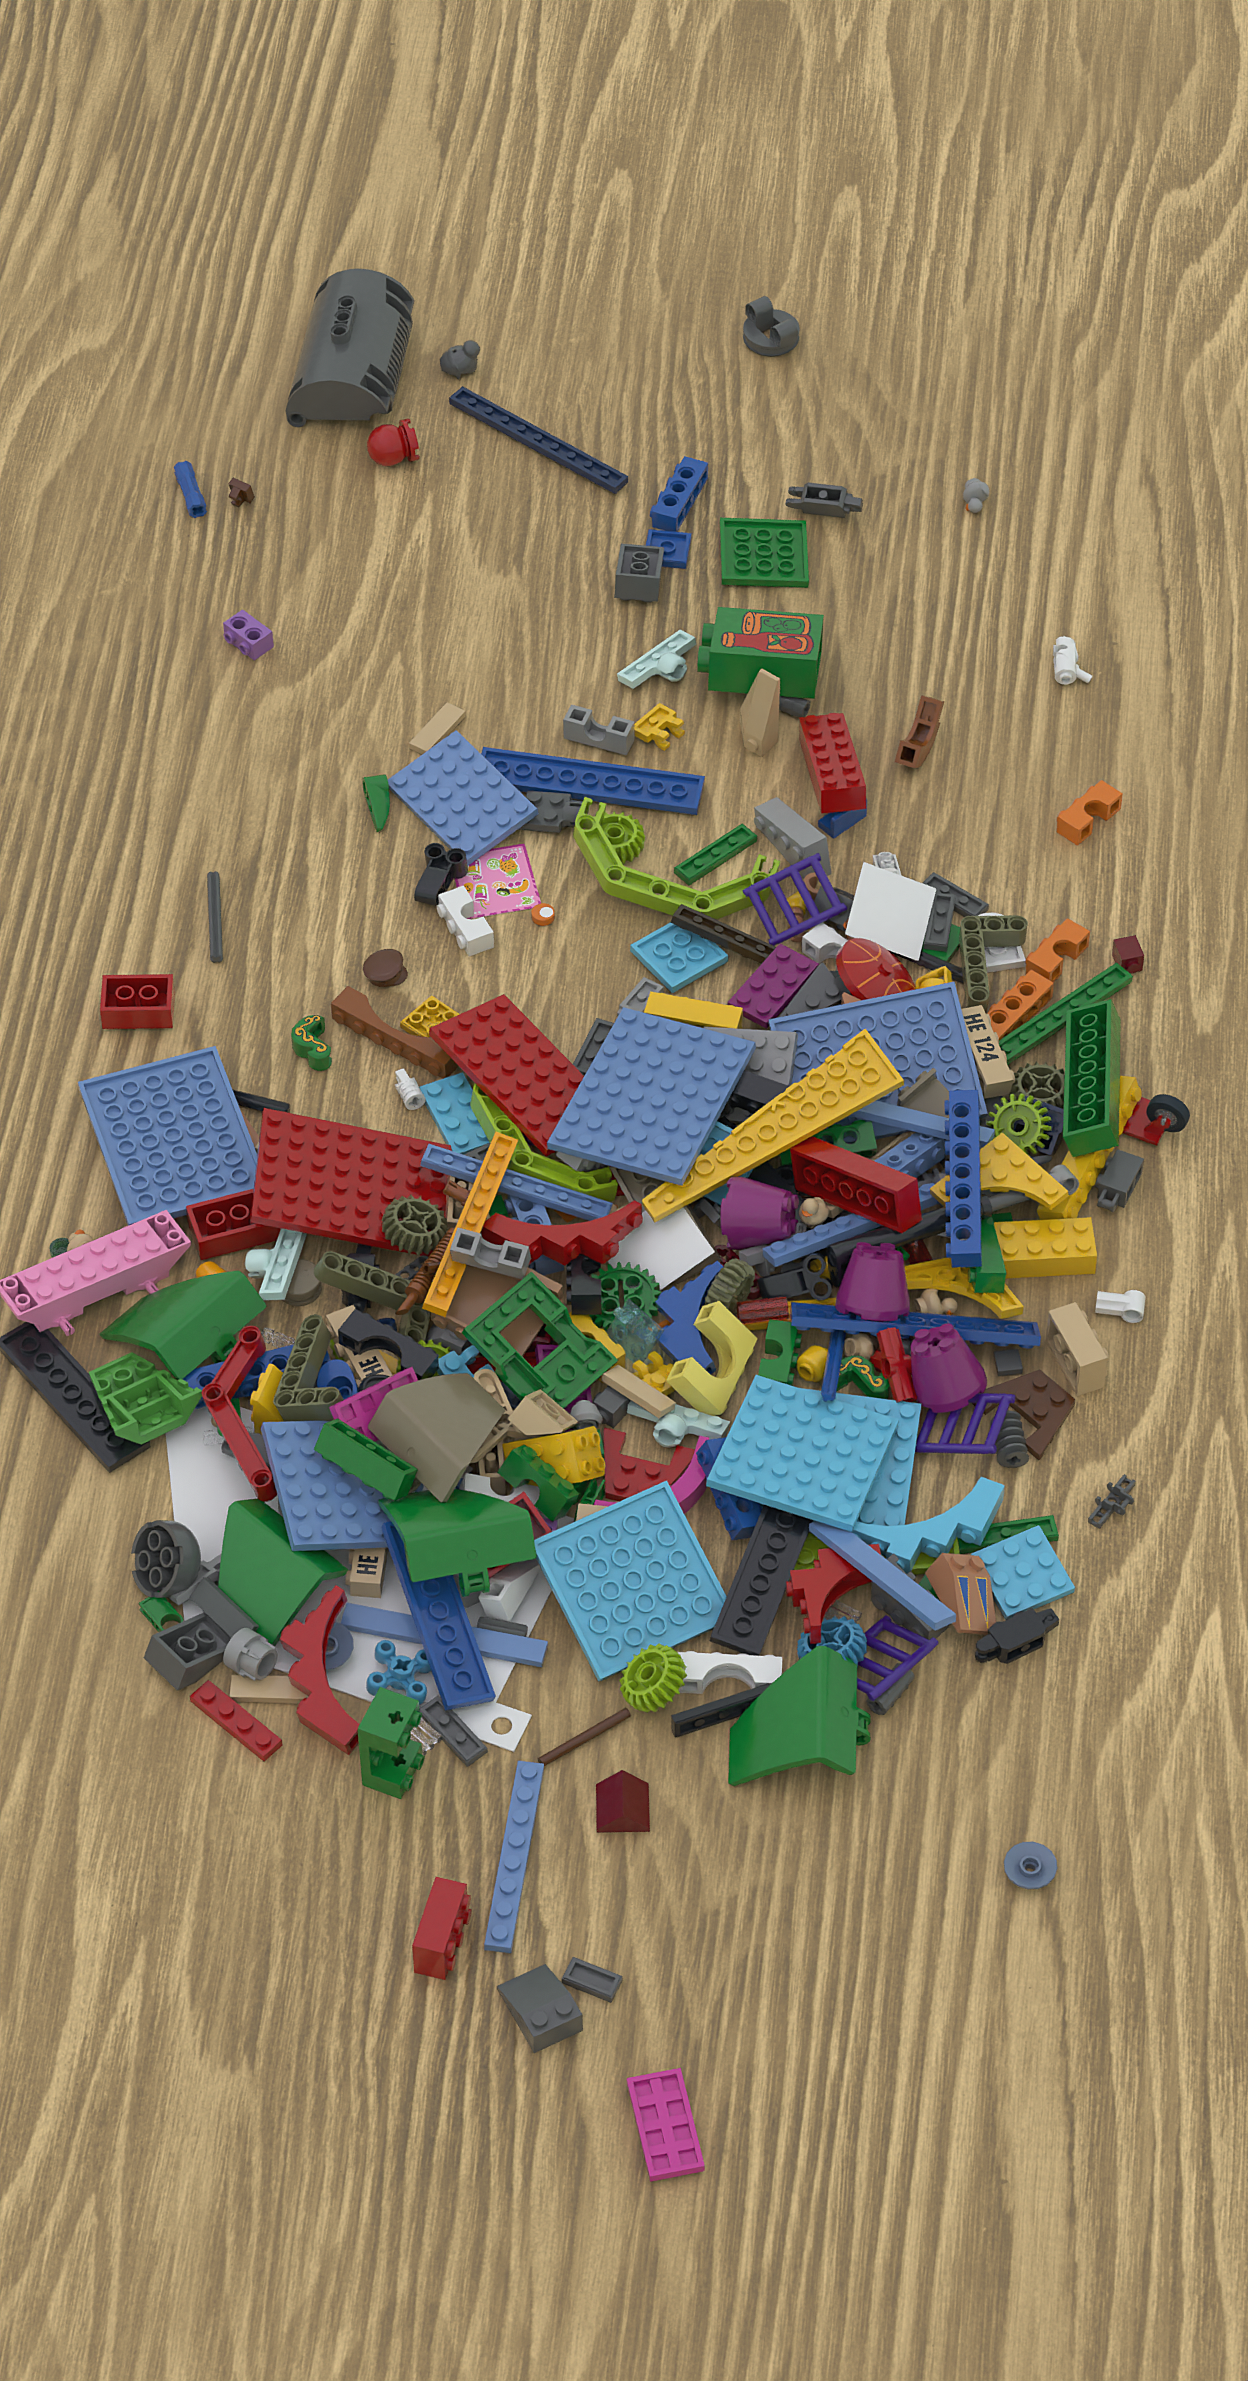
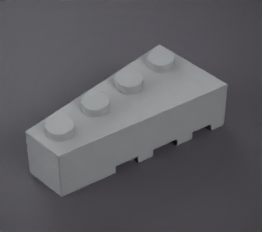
M778 797L754 807V823L756 827L791 865L819 853L821 856L820 863L826 875L832 874L827 837ZM810 866L799 873L804 879L809 873H814V870Z

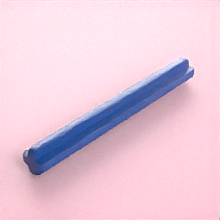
M835 1329V1332H831L821 1389L822 1400L825 1402L828 1400L833 1401L836 1397L846 1335L844 1330Z

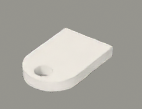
M983 913V914H980V915H978V916H1004V915L999 914V913ZM1021 946L984 947L987 973L1025 967V957Z

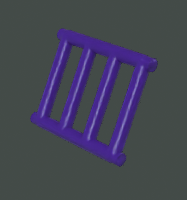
M819 853L811 855L743 890L746 897L749 896L770 937L768 939L769 944L773 946L780 944L847 910V906L840 902L820 863L821 856ZM812 866L832 905V908L822 913L819 912L799 873ZM790 876L812 917L801 923L798 922L778 883ZM767 887L771 888L791 927L779 934L757 893Z
M978 1393L968 1400L969 1403H976L961 1444L950 1443L962 1408L950 1411L939 1443H927L938 1414L932 1412V1409L929 1408L916 1441L915 1452L996 1454L997 1447L995 1443L1009 1405L1015 1402V1395ZM987 1403L999 1404L985 1444H972Z
M885 1615L864 1633L867 1639V1646L902 1663L896 1669L891 1670L863 1656L864 1660L859 1661L858 1666L884 1679L876 1686H873L857 1678V1689L866 1693L868 1698L874 1701L939 1644L938 1640L934 1637L929 1640L893 1623L891 1618ZM883 1630H886L920 1648L910 1655L875 1637Z

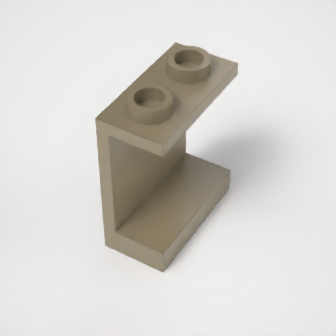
M934 1068L928 1073L923 1071L916 1078L914 1085L911 1087L906 1086L898 1094L897 1106L949 1118V1115H945L944 1101L949 1100V1091L936 1078V1070Z

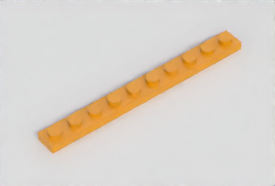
M495 1132L422 1309L446 1317L467 1266L466 1264L452 1261L450 1248L457 1228L477 1233L481 1232L517 1146L518 1139Z

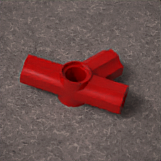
M894 1327L879 1331L877 1338L881 1350L875 1351V1354L870 1357V1362L877 1372H882L883 1377L889 1380L893 1399L896 1400V1403L902 1401L912 1403L917 1400L911 1377V1357L905 1354L899 1329Z

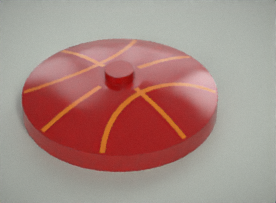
M863 938L850 939L837 952L836 965L838 973L850 993L860 1000L916 990L915 984L904 965L890 951L873 941Z

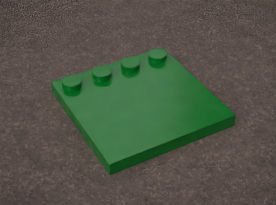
M720 517L721 585L808 588L809 570L806 520Z

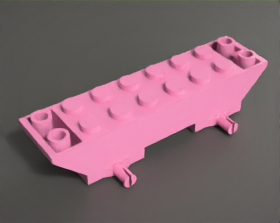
M165 1210L1 1279L0 1296L17 1319L34 1324L39 1332L59 1326L65 1335L69 1336V1333L72 1335L75 1331L69 1321L83 1314V1307L122 1290L126 1295L144 1289L149 1294L158 1291L159 1289L155 1284L169 1277V1270L191 1246V1241L169 1212Z

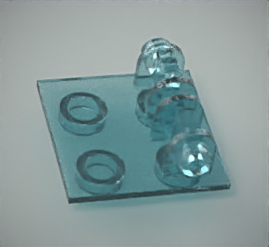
M627 1299L622 1308L619 1306L614 1310L615 1319L606 1332L615 1344H620L623 1347L626 1357L633 1363L638 1360L644 1362L665 1330L630 1299Z

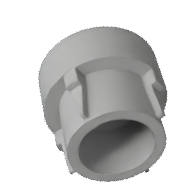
M242 1628L228 1642L224 1651L223 1662L225 1666L243 1677L248 1676L254 1681L256 1679L262 1680L275 1667L278 1654L275 1650L276 1647L268 1643V1639L250 1628Z

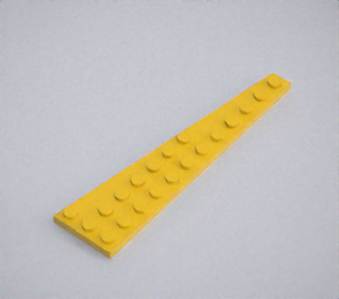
M864 1029L842 1046L843 1048L835 1055L831 1054L822 1065L806 1073L805 1078L798 1083H793L785 1092L776 1096L733 1129L727 1138L723 1141L719 1140L710 1151L698 1156L682 1186L666 1181L642 1199V1205L655 1223L726 1184L731 1177H739L904 1085L903 1078L868 1031Z

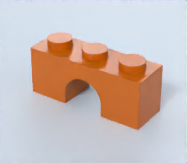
M1101 780L1095 786H1091L1081 798L1075 799L1068 809L1059 813L1056 832L1078 846L1092 834L1094 818L1091 816H1099L1105 821L1110 819L1121 809L1123 793Z
M1068 918L1061 925L1058 924L1052 934L1041 941L1039 948L1027 956L1025 960L1026 974L1033 970L1054 983L1062 974L1063 958L1058 955H1066L1076 960L1089 946L1090 931Z

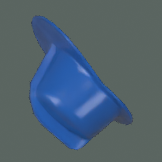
M334 1359L328 1361L318 1372V1388L336 1387L343 1399L358 1393L359 1387L356 1384L350 1366L343 1360Z

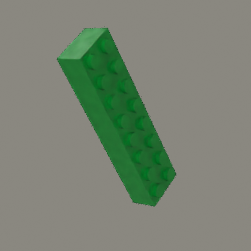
M1112 999L1066 1011L1063 1138L1072 1157L1119 1146L1121 1019Z

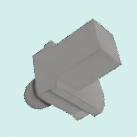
M767 1245L755 1246L739 1251L740 1261L743 1260L750 1266L755 1265L756 1270L761 1276H768L770 1272L775 1271L774 1266L763 1257L762 1248L767 1247Z

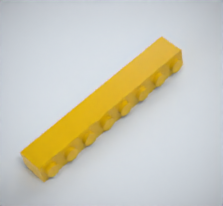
M1120 1076L1119 1135L1122 1134L1128 1118L1132 1116L1135 1105L1141 1099L1142 1091L1138 1086L1136 1077ZM1114 1147L1072 1157L1070 1151H1068L1061 1165H1065L1078 1179L1079 1187L1051 1211L1040 1203L1037 1208L1040 1220L1077 1218L1082 1204L1086 1202L1089 1191L1095 1185L1096 1178L1101 1169L1104 1168L1105 1162Z

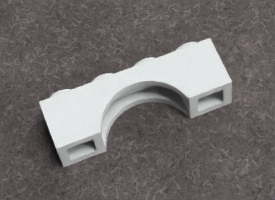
M694 1651L678 1652L686 1665L685 1673L687 1674V1677L683 1679L685 1685L679 1688V1693L703 1694L711 1682L726 1677L739 1679L753 1689L768 1683L771 1685L782 1675V1657H775L773 1655L753 1656L748 1654H722L719 1652L711 1654Z

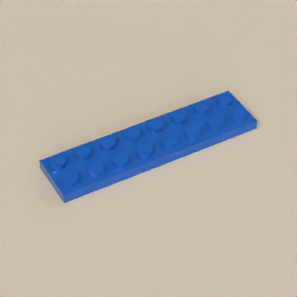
M391 1521L384 1522L381 1528L445 1711L494 1701L496 1695L453 1575L412 1582L409 1576L404 1543Z

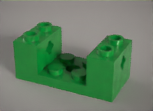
M379 1687L358 1727L362 1786L398 1799L402 1798L405 1791L411 1789L414 1781L413 1775L416 1769L420 1770L425 1760V1755H422V1744L410 1740V1733L413 1727L417 1728L422 1718L418 1700Z

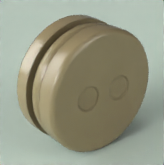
M298 1259L285 1300H282L283 1302L292 1306H305L314 1302L320 1296L322 1282L314 1275V1268L316 1266L314 1263Z

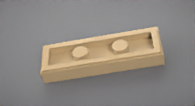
M447 702L409 742V749L420 754L427 752L446 738L466 717L465 710Z
M620 1365L603 1373L601 1381L657 1418H661L675 1409V1401Z
M231 1676L230 1698L235 1702L299 1704L302 1699L308 1698L306 1694L291 1685L288 1676H267L262 1680L256 1679L255 1681L248 1676Z

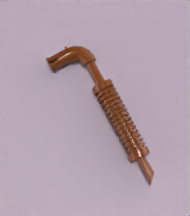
M450 1180L443 1194L452 1197L460 1202L462 1206H465L471 1190H467ZM449 1228L425 1263L441 1262L455 1228ZM421 1267L406 1287L405 1293L407 1298L395 1314H406L415 1302L422 1303L428 1294L435 1275H425Z

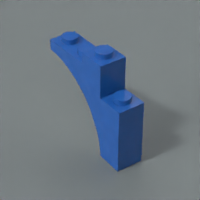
M718 1261L712 1265H707L702 1270L700 1276L684 1285L681 1292L673 1286L669 1290L663 1291L655 1301L658 1311L671 1323L670 1326L667 1325L659 1331L656 1337L659 1347L674 1362L693 1357L710 1375L716 1371V1367L703 1346L702 1333L693 1324L702 1306H704L705 1297L712 1285L711 1283L715 1280L720 1269L723 1268Z

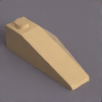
M761 669L757 674L740 708V728L744 747L761 757L778 742L780 678L764 669Z

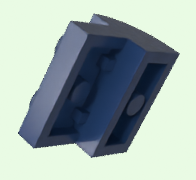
M1042 1102L1039 1110L1041 1108L1048 1109V1112L1043 1117H1051V1121L1045 1123V1125L1051 1126L1052 1130L1044 1131V1134L1050 1137L1049 1140L1043 1138L1040 1140L1045 1147L1041 1148L1036 1145L1035 1148L1039 1152L1053 1156L1063 1140L1064 1109ZM1017 1120L1014 1123L1015 1132H1021L1025 1127L1023 1120Z

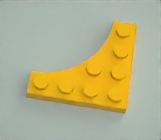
M1001 1133L980 1149L981 1191L990 1189V1192H1009V1190L1025 1193L1026 1197L1036 1200L1050 1211L1069 1197L1066 1188L1005 1134ZM950 1175L945 1176L930 1188V1194L944 1207L946 1202H950V1196H946L945 1181H950Z
M942 1258L905 1266L908 1290L939 1289L964 1295L982 1303L1000 1319L1023 1314L1024 1306L1006 1284L1004 1293H974L972 1283L968 1282V1268L952 1267L951 1258Z

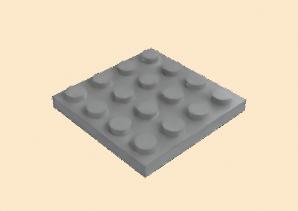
M704 1027V1029L754 1041L756 1049L745 1071L791 1086L798 1040L796 1032ZM733 1107L732 1111L725 1117L731 1123L741 1124L753 1114L739 1107Z

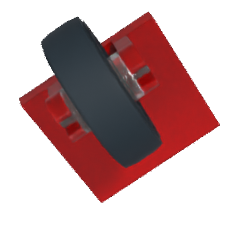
M1159 1094L1151 1100L1141 1097L1133 1109L1132 1116L1128 1118L1122 1133L1157 1146L1165 1131L1180 1132L1186 1127L1190 1118V1112L1181 1100L1171 1095Z

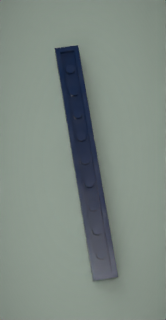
M463 386L449 397V404L614 494L628 483V476Z

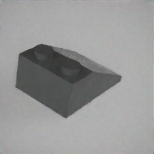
M621 543L616 570L614 598H620L625 601L634 599L642 600L643 602H658L664 547Z
M203 1612L152 1635L143 1658L178 1691L196 1683L223 1661L224 1651L231 1637Z
M546 1964L497 1986L498 1992L533 2053L583 2031V2014L570 1992Z

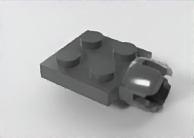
M527 791L526 798L538 809L539 814L518 830L560 833L563 827L574 828L575 820L583 801L572 800L571 794Z

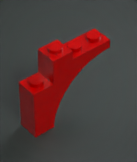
M879 1544L869 1545L881 1555ZM831 1548L818 1549L817 1560H813V1569L790 1570V1581H786L787 1597H792L793 1607H800V1614L806 1616V1618H803L804 1634L809 1633L810 1644L821 1643V1625L833 1603L848 1591L872 1582V1580Z

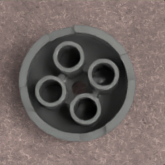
M171 1520L147 1522L141 1527L134 1539L131 1554H135L136 1571H132L136 1585L146 1596L170 1598L172 1595L186 1590L195 1582L200 1570L201 1552L196 1537L185 1525Z

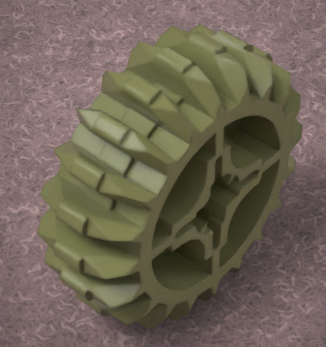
M1036 1061L1034 1066L1027 1063L1025 1068L1019 1067L1017 1073H1014L1015 1083L1012 1084L1010 1094H1014L1017 1101L1019 1094L1023 1093L1025 1096L1029 1097L1031 1095L1036 1100L1064 1109L1065 1072L1063 1068L1057 1070L1056 1064L1048 1066L1047 1062H1045L1043 1065H1039Z
M412 1195L408 1198L401 1196L398 1200L394 1199L386 1207L382 1217V1232L385 1233V1239L391 1240V1246H399V1251L402 1249L407 1250L408 1254L415 1252L419 1256L424 1252L428 1255L431 1250L433 1251L448 1231L447 1218L444 1217V1211L438 1210V1204L431 1205L430 1199L428 1201L422 1200L421 1196L418 1199H414Z
M732 1259L727 1262L711 1283L712 1285L705 1297L704 1305L720 1301L734 1316L738 1314L741 1305L747 1300L755 1279L753 1267L745 1261Z

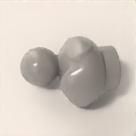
M973 478L965 483L963 499L967 503L965 507L967 511L978 513L983 507L982 502L989 497V487L979 479Z

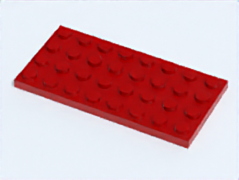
M505 994L430 1028L429 1036L545 1156L556 1152L548 1149L547 1142L584 1075Z

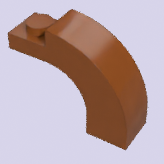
M921 695L913 726L906 739L900 740L894 762L912 768H919L924 763L937 736L940 726L939 719L945 701Z

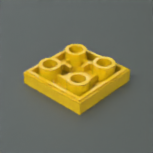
M431 995L400 1022V1028L411 1035L430 1037L429 1030L431 1027L459 1015V1013Z

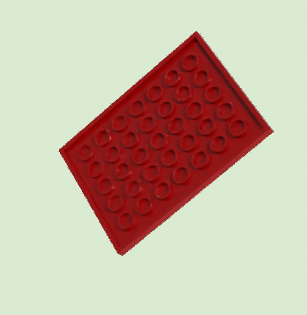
M264 1108L261 1118L250 1222L399 1251V1246H391V1240L385 1239V1233L382 1232V1217L385 1209L394 1199L398 1200L401 1196L408 1198L412 1195L414 1199H418L421 1196V1199L424 1201L430 1199L431 1205L438 1204V1210L444 1211L445 1217L447 1195L443 1194V1191L447 1185L448 1175L420 1165L428 1144L452 1151L451 1145ZM402 1249L401 1251H399V1252L408 1253V1251L405 1250V1249ZM431 1250L428 1255L422 1252L420 1256L429 1257L433 1251Z

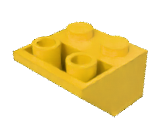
M269 1364L265 1373H261L258 1389L252 1392L250 1398V1405L253 1406L251 1422H254V1433L262 1434L261 1426L263 1422H284L273 1403L283 1372L274 1364Z

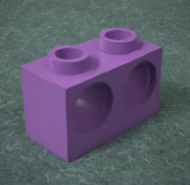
M244 610L223 622L225 640L237 647L242 654L249 656L253 660H256L274 647L273 632Z

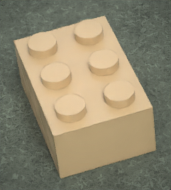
M1076 1302L1050 1310L1048 1312L1045 1341L1076 1396L1104 1388L1109 1355L1106 1348H1102L1099 1344L1095 1329L1090 1328L1086 1313L1079 1309Z

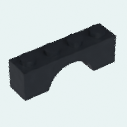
M581 1253L566 1264L567 1305H572V1315H602L601 1280L588 1276L598 1272L599 1268H601V1263Z
M354 1309L338 1329L340 1345L358 1355L373 1349L390 1351L399 1358L401 1371L413 1367L418 1381L431 1378L439 1369L438 1354L433 1349L423 1347L410 1336H403L391 1326L374 1320L368 1313H362Z

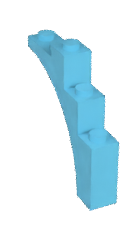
M980 1477L973 1490L960 1503L943 1514L926 1521L908 1525L884 1526L857 1521L852 1533L867 1545L879 1544L881 1555L885 1556L886 1559L894 1553L899 1558L896 1563L908 1574L921 1552L926 1553L930 1557L938 1558L941 1553H949L956 1537L967 1543L981 1546L1003 1501L1005 1485Z

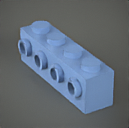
M915 1132L876 1159L875 1162L917 1178L945 1158L944 1139Z

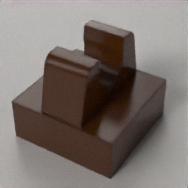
M234 477L228 483L231 490L229 498L233 499L231 504L240 507L244 501L251 503L255 498L251 485Z

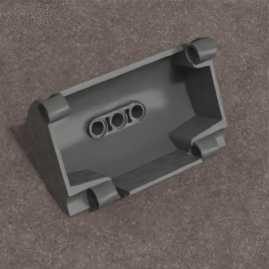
M358 268L336 272L321 283L314 299L285 410L287 421L293 427H303L307 419L370 420V416L375 413L388 414L392 411L413 325L411 314L415 302L410 292L400 282L384 273Z

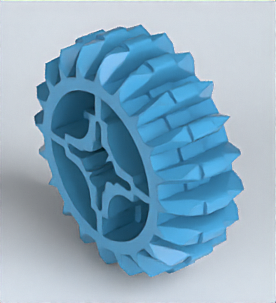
M834 1616L830 1620L824 1618L821 1625V1643L810 1644L809 1633L804 1634L803 1632L801 1633V1639L797 1641V1655L800 1660L815 1647L826 1646L840 1653L844 1660H846L845 1656L848 1657L855 1664L857 1663L858 1667V1662L863 1661V1656L867 1653V1639L863 1629L853 1619L847 1620L845 1616L840 1619Z

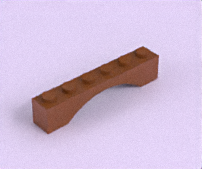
M347 986L331 1002L332 1019L338 1024L349 1027L355 1033L371 1039L375 1044L382 1045L391 1050L395 1055H400L412 1064L428 1070L432 1075L444 1079L449 1077L458 1068V1065L431 1037L403 1033L383 1022L373 1011L367 996L350 986Z

